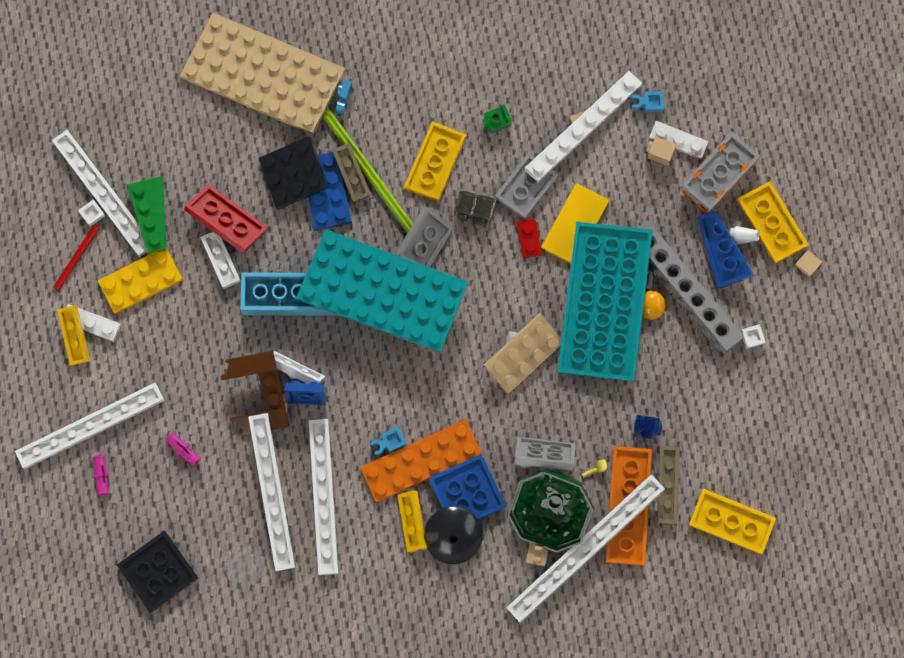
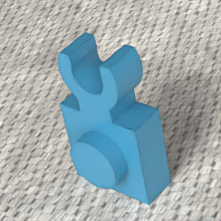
M344 79L343 85L340 84L338 87L337 95L339 96V101L336 106V113L344 115L352 90V81Z
M663 91L644 92V97L637 94L631 96V100L639 102L637 105H632V110H639L641 107H645V112L664 111Z
M399 426L381 434L383 440H374L370 443L371 447L374 445L380 446V449L374 452L376 456L381 455L386 448L391 453L407 445Z

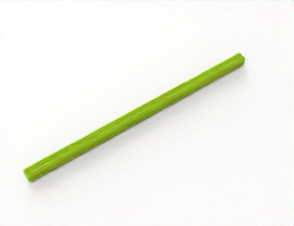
M327 107L323 119L342 145L350 143L361 171L408 234L413 225L412 221Z

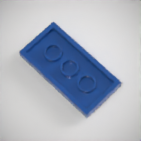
M334 153L320 154L318 158L329 188L308 197L315 231L352 223L341 171Z

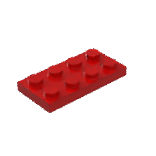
M209 184L188 202L184 208V211L243 254L266 233L268 228Z

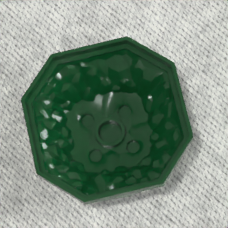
M542 470L519 480L507 515L520 539L557 553L582 543L594 506L588 497V492L580 481L561 472Z

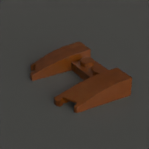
M269 350L226 359L225 362L229 363L226 375L222 374L221 380L258 374L266 408L264 411L231 417V423L236 422L243 430L240 434H251L249 416L268 413L271 430L289 427L274 351Z

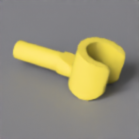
M606 460L596 461L597 468L583 473V478L597 472H605L608 468Z

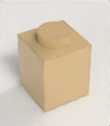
M655 136L654 141H649L646 152H649L647 158L669 166L677 144Z

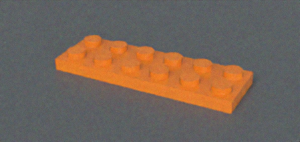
M465 419L360 468L376 503L424 482L436 474L482 454Z
M613 446L609 513L651 475L652 449ZM649 505L606 544L605 563L645 566Z

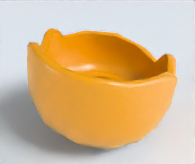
M649 290L645 292L642 317L650 320L657 319L665 312V300L660 293Z

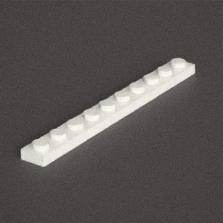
M651 474L583 537L581 544L573 546L506 608L521 623L665 491V488Z

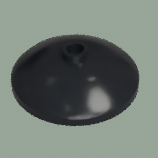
M448 506L439 509L428 519L424 529V539L429 553L435 559L446 564H460L470 560L479 551L483 540V531L480 521L471 511L459 506ZM453 535L457 536V540L451 541L450 537Z

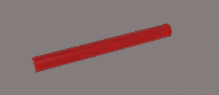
M95 224L92 226L54 284V289L60 291L100 229L99 226Z

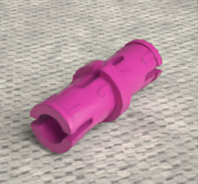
M174 432L165 439V442L177 451L176 454L179 457L182 456L192 467H195L200 462L201 458L189 448L190 445L184 443Z
M105 455L94 456L95 474H93V478L96 479L97 496L110 494L107 480L109 473L106 471Z

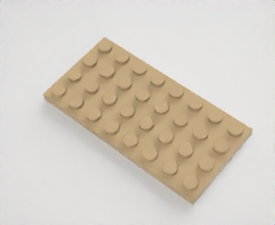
M212 13L180 74V78L314 135L346 69Z

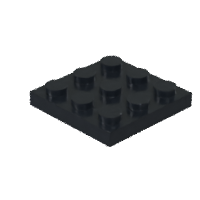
M310 136L259 158L277 210L329 188Z
M165 530L117 564L121 573L150 613L199 579Z

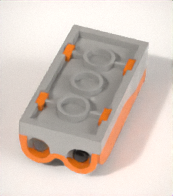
M731 132L682 184L681 191L689 200L694 201L703 212L709 213L758 163L760 155Z

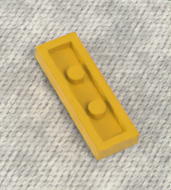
M77 305L57 309L69 364L75 365L90 361Z
M412 490L397 495L407 552L426 549L427 545L424 539V527L418 492Z

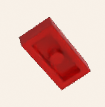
M536 219L517 221L523 259L542 256Z

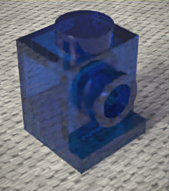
M636 415L633 437L637 438L638 434H641V437L646 439H652L653 436L656 437L657 435L661 436L662 424H659L660 418Z

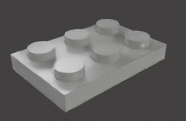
M530 153L524 157L494 197L524 220L559 175L554 170H551L541 181L537 182L525 171V167L535 159Z
M423 207L395 255L431 267L453 227L431 209Z

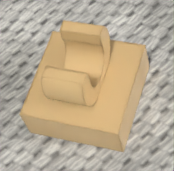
M529 543L526 563L545 567L548 549Z

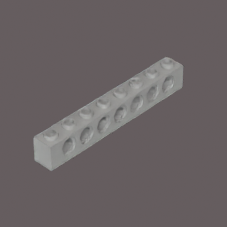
M646 220L637 228L653 230L651 241L653 247L650 250L649 264L653 267L654 275L658 279L662 278L666 283L664 286L667 291L677 296L678 304L682 308L686 307L690 312L688 315L691 320L700 324L702 327L701 331L707 338L710 336L714 341L713 346L718 352L722 351L725 355L742 342L744 335L650 222ZM662 256L665 262L659 263L655 257ZM673 270L677 273V276L670 277L667 272ZM686 285L689 291L683 292L679 286ZM697 299L701 302V306L696 307L691 301ZM704 315H712L713 321L705 320ZM723 329L726 335L719 336L716 330Z

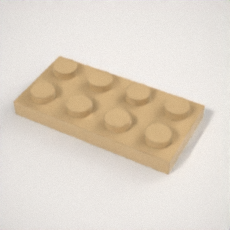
M539 313L495 353L484 366L502 389L509 394L561 346V338L544 316Z

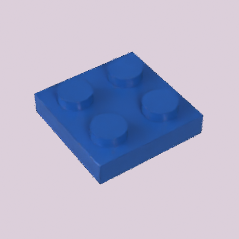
M299 381L285 383L287 404L326 405L325 385L319 382L302 384Z

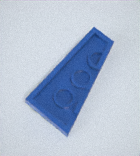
M713 210L698 216L697 219L718 288L721 289L755 276L717 211Z

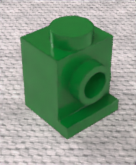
M503 104L499 108L484 113L482 123L485 130L489 129L490 134L511 127L512 120L505 104ZM494 117H499V120H493Z

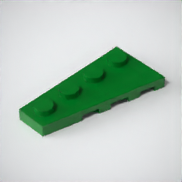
M163 176L127 184L126 188L147 254L166 250Z

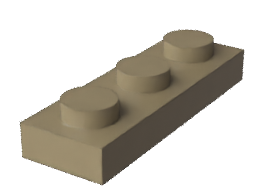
M350 143L332 149L353 202L371 196Z

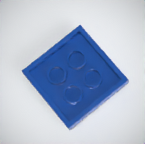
M482 454L429 478L442 508L448 506L463 507L471 511L478 520L506 508V504Z

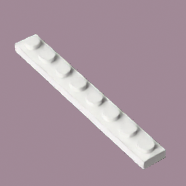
M628 71L525 167V171L537 182L541 181L642 86V82Z
M66 130L52 140L54 145L137 255L141 257L147 253L137 221L69 131Z
M155 382L16 450L15 453L22 468L25 470L165 400Z
M268 413L249 416L275 571L295 568Z
M309 420L318 575L338 574L329 420Z

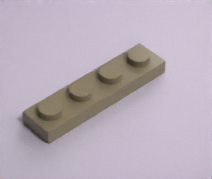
M659 447L658 482L665 488V491L658 496L657 524L677 525L680 447Z

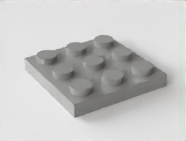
M517 437L514 464L519 467L528 468L533 466L541 470L557 469L559 472L564 473L574 471L575 443Z

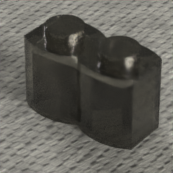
M460 191L454 216H457V219L461 221H468L470 219L474 220L478 225L486 226V224L492 223L497 200L488 196Z

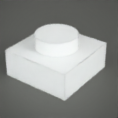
M94 200L78 210L90 227L105 217V214Z
M760 324L740 331L744 335L743 341L746 349L766 343Z

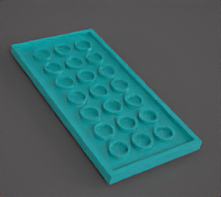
M576 222L558 373L635 382L653 230Z
M325 229L296 298L304 303L441 353L467 289L468 281Z

